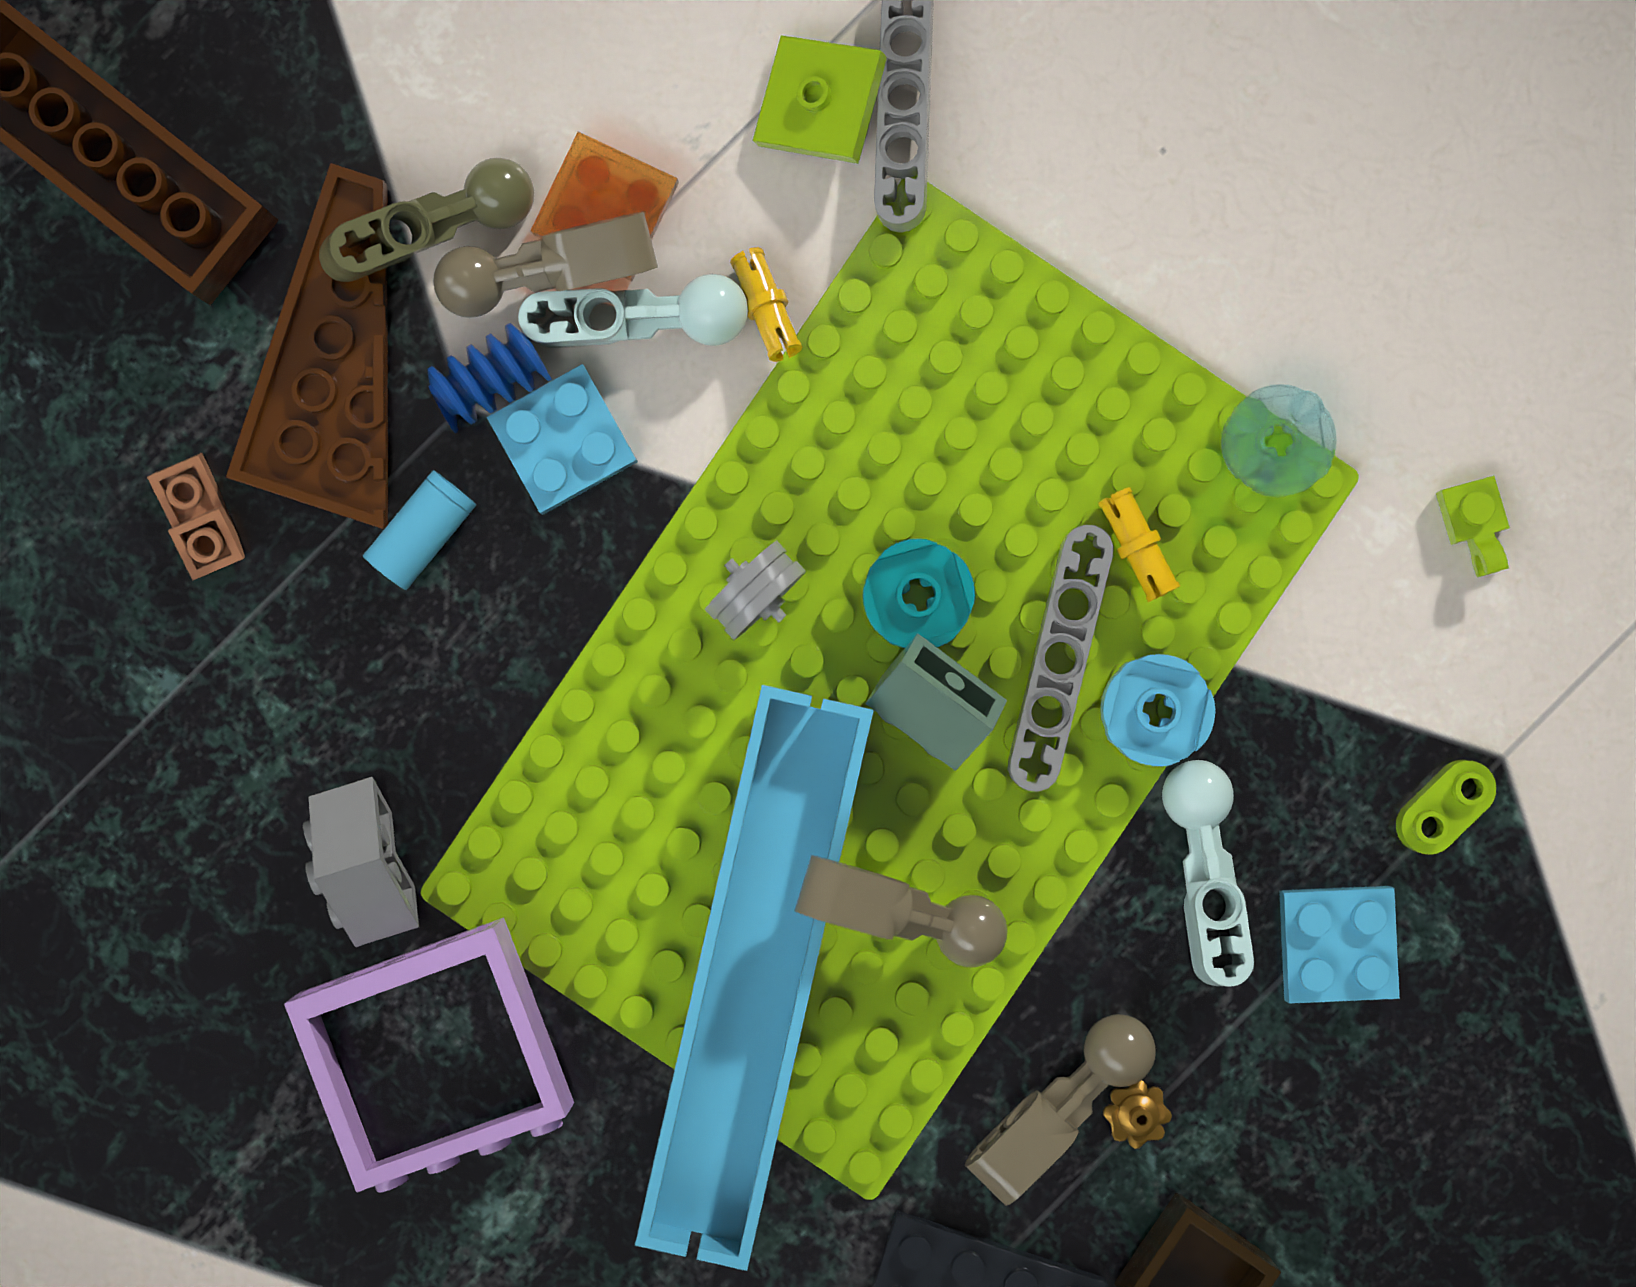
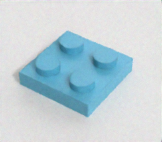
M583 364L487 417L538 511L542 515L638 462Z
M1375 886L1279 891L1284 1000L1286 1002L1312 1003L1400 999L1395 893L1393 887Z

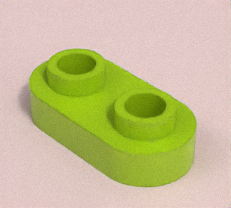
M1458 760L1447 764L1400 810L1396 820V831L1401 842L1410 850L1422 854H1437L1444 851L1491 806L1496 795L1494 776L1487 767L1478 762ZM1471 778L1476 783V793L1471 798L1466 799L1461 792V786L1466 779ZM1433 817L1437 822V830L1432 836L1426 837L1422 833V823L1426 818Z

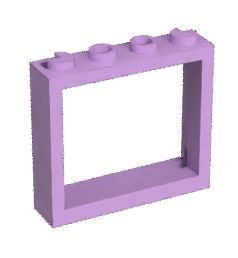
M504 918L301 991L284 1004L356 1192L375 1186L379 1193L391 1190L405 1183L409 1179L407 1175L423 1168H427L429 1174L444 1171L460 1162L459 1155L476 1149L479 1150L480 1155L494 1153L512 1143L510 1137L529 1130L533 1137L547 1134L563 1125L562 1118L566 1117L574 1104ZM486 954L541 1103L376 1162L320 1015Z

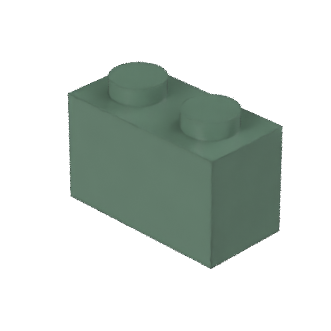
M917 633L881 676L866 705L876 711L885 722L896 726L923 746L929 755L940 759L956 771L992 732L1007 700Z

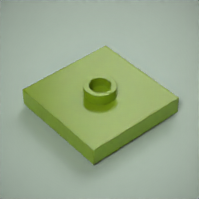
M781 35L752 141L759 147L859 164L887 60L886 55L881 50Z

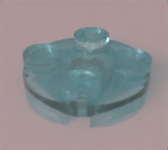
M1278 384L1265 386L1250 393L1234 408L1223 427L1221 446L1225 463L1236 479L1239 478L1246 486L1252 488V491L1263 496L1285 497L1308 489L1328 473L1331 461L1335 455L1337 438L1333 419L1329 411L1324 407L1322 399L1316 393L1304 391L1292 385ZM1274 426H1281L1284 433L1291 434L1293 444L1286 447V456H1278L1274 447H1266L1265 437L1273 434Z

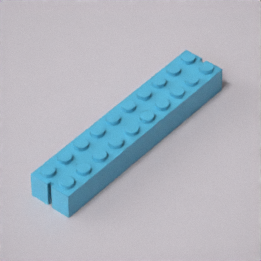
M762 685L635 1243V1246L685 1257L691 1231L702 1233L697 1260L746 1271L751 1256L826 923L797 913L794 909L811 855L836 862L840 861L873 715L872 709L824 698L821 709L810 707L811 695Z

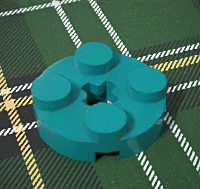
M910 539L890 546L870 567L863 587V606L871 626L887 642L902 648H906L917 633L936 647L948 643L955 638L967 623L975 602L974 582L965 562L946 546L927 539ZM919 579L922 587L932 586L934 597L926 600L927 610L917 611L914 604L909 603L905 605L902 594L910 591L909 581Z

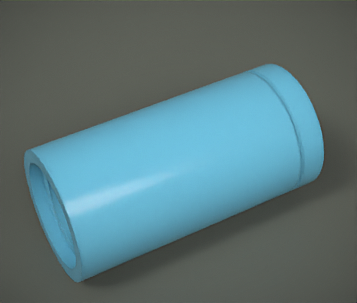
M433 470L368 548L363 557L384 576L399 587L407 590L475 508L476 503L442 475Z

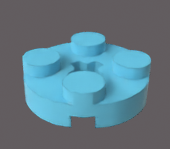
M1155 654L1126 662L1110 678L1102 695L1101 720L1105 728L1106 737L1124 756L1138 763L1150 766H1169L1180 762L1179 760L1185 759L1194 751H1197L1207 741L1212 731L1215 720V701L1211 690L1207 688L1205 680L1199 675L1200 673L1193 665L1178 657ZM1155 694L1165 696L1164 705L1172 708L1170 719L1161 718L1158 726L1150 725L1149 715L1143 713L1144 703L1153 702Z

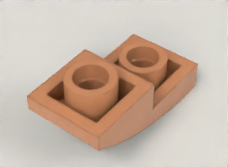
M202 453L147 477L172 526L168 532L192 580L245 558L228 509Z

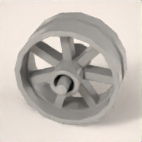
M777 540L750 563L744 561L739 566L733 559L729 560L724 565L731 573L726 579L728 584L704 609L714 620L718 619L725 626L724 631L734 641L761 617L766 620L772 615L778 623L787 616L779 608L785 602L782 596L806 573V570L797 561L793 562L785 554L787 551Z

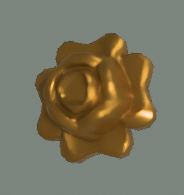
M1141 1080L1126 1088H1115L1111 1091L1110 1097L1114 1104L1105 1106L1103 1115L1111 1123L1114 1140L1120 1142L1128 1139L1129 1145L1134 1149H1138L1149 1140H1160L1163 1138L1165 1132L1161 1124L1170 1122L1172 1115L1163 1104V1092L1160 1088L1151 1087L1147 1090V1085Z

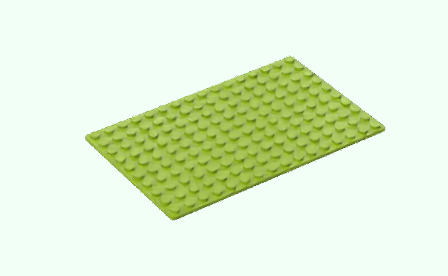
M918 175L910 178L917 179ZM901 179L897 185L895 202L886 203V205L892 206L896 216L904 215L906 206L915 205V203L908 201L905 191V179ZM928 181L925 216L917 227L905 232L891 231L882 224L878 215L876 216L796 334L803 346L802 350L791 358L788 357L786 351L784 352V360L778 361L421 889L422 898L467 930L504 918L521 964L526 970L675 1070L762 685L811 695L810 707L821 709L823 698L872 709L866 705L868 698L881 676L905 648L887 642L873 629L866 616L863 606V587L868 571L886 549L905 540L927 539L946 546L967 565L974 582L975 602L968 621L954 639L937 648L1005 698L1007 702L992 732L956 771L940 759L929 755L923 746L896 726L885 722L873 710L839 862L910 884L909 887L925 891L931 902L946 906L958 897L966 895H977L987 898L1002 911L1007 923L1008 932L1002 952L992 962L980 967H963L950 961L943 954L935 938L921 935L915 940L910 941L894 936L893 940L825 923L777 1140L867 1200L875 1199L880 1194L1167 767L1150 766L1133 761L1124 756L1107 739L1101 720V700L1110 678L1126 662L1146 655H1170L1183 659L1193 665L1200 673L1199 675L1205 680L1207 688L1211 690L1214 697L1359 479L1358 473L1353 467ZM1128 487H1131L1132 494L1150 530L1158 531L1162 540L1157 542L1176 581L1180 584L1179 588L1171 592L1169 591L1167 594L1151 602L1146 600L1145 597L1147 596L1128 559L1121 560L1117 552L1121 545L1102 508L1098 505L1103 499L1111 498L1110 495ZM1083 525H1095L1103 529L1110 536L1113 544V557L1060 773L1056 782L1049 788L1042 791H1028L1018 786L1011 779L1008 771V759L1060 546L1064 537L1073 529ZM1086 535L1083 542L1073 543L1072 551L1080 554V562L1075 573L1065 568L1063 576L1065 580L1081 579L1095 586L1096 575L1085 576L1089 560L1100 558L1101 549L1093 546L1094 537ZM777 540L787 551L785 554L793 562L797 561L806 570V573L782 596L785 602L779 608L787 615L782 621L778 623L772 615L766 620L761 617L734 641L724 631L725 626L718 619L714 620L704 609L728 584L726 579L731 573L724 565L729 560L733 559L739 566L744 561L750 563ZM919 579L909 581L910 591L902 594L905 605L909 603L914 604L917 611L927 610L926 600L934 597L932 586L922 587ZM1069 588L1060 595L1058 608L1065 618L1079 620L1086 615L1089 609V601L1083 591ZM1064 642L1053 643L1045 653L1046 666L1055 674L1068 673L1075 664V652L1070 645ZM1155 694L1153 702H1145L1143 705V713L1149 715V724L1152 726H1158L1161 718L1170 719L1172 715V708L1164 705L1165 696L1161 694ZM1043 696L1034 702L1031 715L1033 721L1038 726L1051 728L1060 722L1063 709L1056 698ZM1026 729L1024 742L1034 741L1035 746L1030 758L1021 757L1019 768L1027 772L1026 781L1034 782L1037 774H1047L1049 764L1042 762L1040 757L1043 744L1054 749L1057 737H1042Z

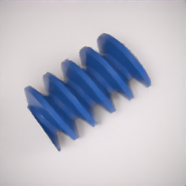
M512 323L505 325L507 343L503 344L491 333L485 337L487 354H482L472 344L467 346L466 351L469 364L466 366L453 355L447 357L448 376L445 377L433 366L427 368L430 383L428 387L454 433L458 432L457 414L470 424L478 421L475 404L478 403L490 414L497 410L495 393L501 395L509 403L515 401V382L519 383L528 392L535 389L534 371H537L547 381L552 380L529 337Z

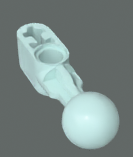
M707 274L692 280L683 289L681 295L656 297L649 289L609 291L607 289L595 288L537 292L524 300L519 310L518 319L520 327L526 336L540 345L550 348L604 345L624 340L651 339L658 330L682 328L696 342L716 346L730 342L739 335L747 321L748 306L745 294L737 283L722 275ZM600 303H611L616 309L614 324L604 331L593 330L589 322L592 309ZM549 307L558 316H574L579 332L575 333L576 327L568 321L551 323L550 332L547 333L545 329L536 324V319L545 317L546 308Z
M1192 760L1175 767L1167 776L1162 790L1163 805L1167 814L1175 823L1186 828L1189 854L1183 860L1187 890L1184 899V912L1192 966L1198 978L1206 984L1212 986H1236L1243 983L1250 976L1254 966V957L1245 899L1236 884L1232 855L1222 848L1219 824L1227 817L1231 810L1234 797L1233 787L1226 773L1217 765L1204 760ZM1210 890L1219 892L1226 903L1225 913L1218 921L1211 920L1203 910V898ZM1229 929L1230 936L1207 938L1206 931ZM1221 952L1231 954L1233 959L1232 965L1225 966L1224 970L1214 968L1212 964V957L1221 955Z

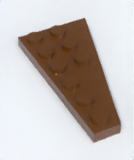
M330 163L226 478L385 529L388 525L387 268L354 281L341 282L331 278L323 270L319 260V250L322 242L339 225L387 207V184L381 179ZM369 238L363 244L352 248H347L343 245L339 250L343 258L353 256L356 259L365 250L372 247Z

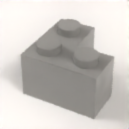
M373 777L309 796L310 820L303 823V829L307 844L312 852L313 861L306 863V873L314 894L319 895L323 893L326 898L329 916L335 928L343 927L355 947L418 928L415 885L396 853L392 811Z

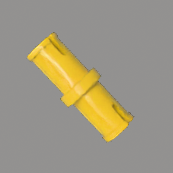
M760 247L749 248L751 255L750 264L753 271L749 266L744 251L736 254L731 259L730 264L736 272L747 299V317L750 320H755L767 349L769 360L772 362L783 361L784 358L781 353L783 347L779 338L782 340L789 358L798 354L803 346L797 338L785 308L789 303L783 289H777L763 249Z
M1128 487L1110 495L1111 498L1103 499L1098 505L1102 508L1121 545L1117 549L1121 560L1128 559L1147 596L1145 597L1146 600L1151 602L1167 594V592L1179 588L1180 584L1176 581L1157 542L1162 540L1158 531L1150 530L1132 494L1131 487Z

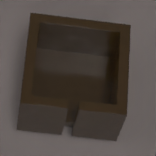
M1176 1192L1114 1284L1116 1287H1272L1281 1271L1268 1254Z

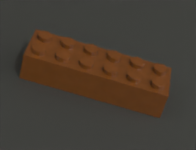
M0 0V141L187 291L211 305L279 220L5 0Z

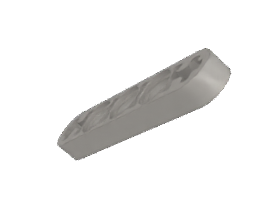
M882 0L880 50L886 55L887 60L878 89L874 202L878 218L882 224L891 231L896 232L910 231L917 227L923 220L926 211L934 0H912L913 16L903 15L904 7L902 0ZM901 32H914L922 40L918 51L906 57L895 54L891 49V43L895 36ZM903 84L912 85L920 92L917 103L906 110L896 109L889 103L890 93L894 88ZM897 138H910L918 146L915 157L909 162L902 164L890 160L887 156V149L891 142ZM918 175L917 179L910 178ZM895 178L905 179V191L908 201L915 203V205L906 206L904 215L901 216L894 215L892 206L886 205V203H892L896 200L897 184Z
M1083 525L1073 529L1064 537L1060 546L1008 759V771L1011 779L1018 786L1028 791H1042L1049 788L1056 782L1060 773L1113 557V544L1110 536L1103 529L1095 525ZM1086 535L1094 537L1093 546L1101 549L1100 558L1090 559L1085 572V576L1096 575L1095 586L1081 579L1065 580L1063 578L1065 568L1073 573L1077 572L1080 554L1072 551L1073 543L1083 542ZM1066 589H1079L1088 598L1089 609L1086 615L1079 620H1069L1059 611L1058 599ZM1064 642L1074 650L1076 655L1075 664L1068 673L1055 674L1046 666L1045 653L1053 643ZM1043 696L1056 698L1063 709L1060 722L1051 728L1038 726L1033 721L1031 715L1034 702ZM1026 729L1042 737H1057L1054 749L1043 744L1040 757L1042 762L1049 764L1047 774H1037L1034 782L1026 781L1027 772L1019 768L1021 757L1030 758L1035 746L1034 741L1024 742Z

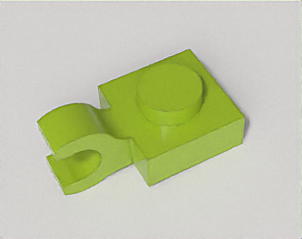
M1495 476L1436 492L1450 544L1453 545L1467 541L1477 578L1509 569L1506 553L1495 536V533L1510 528Z

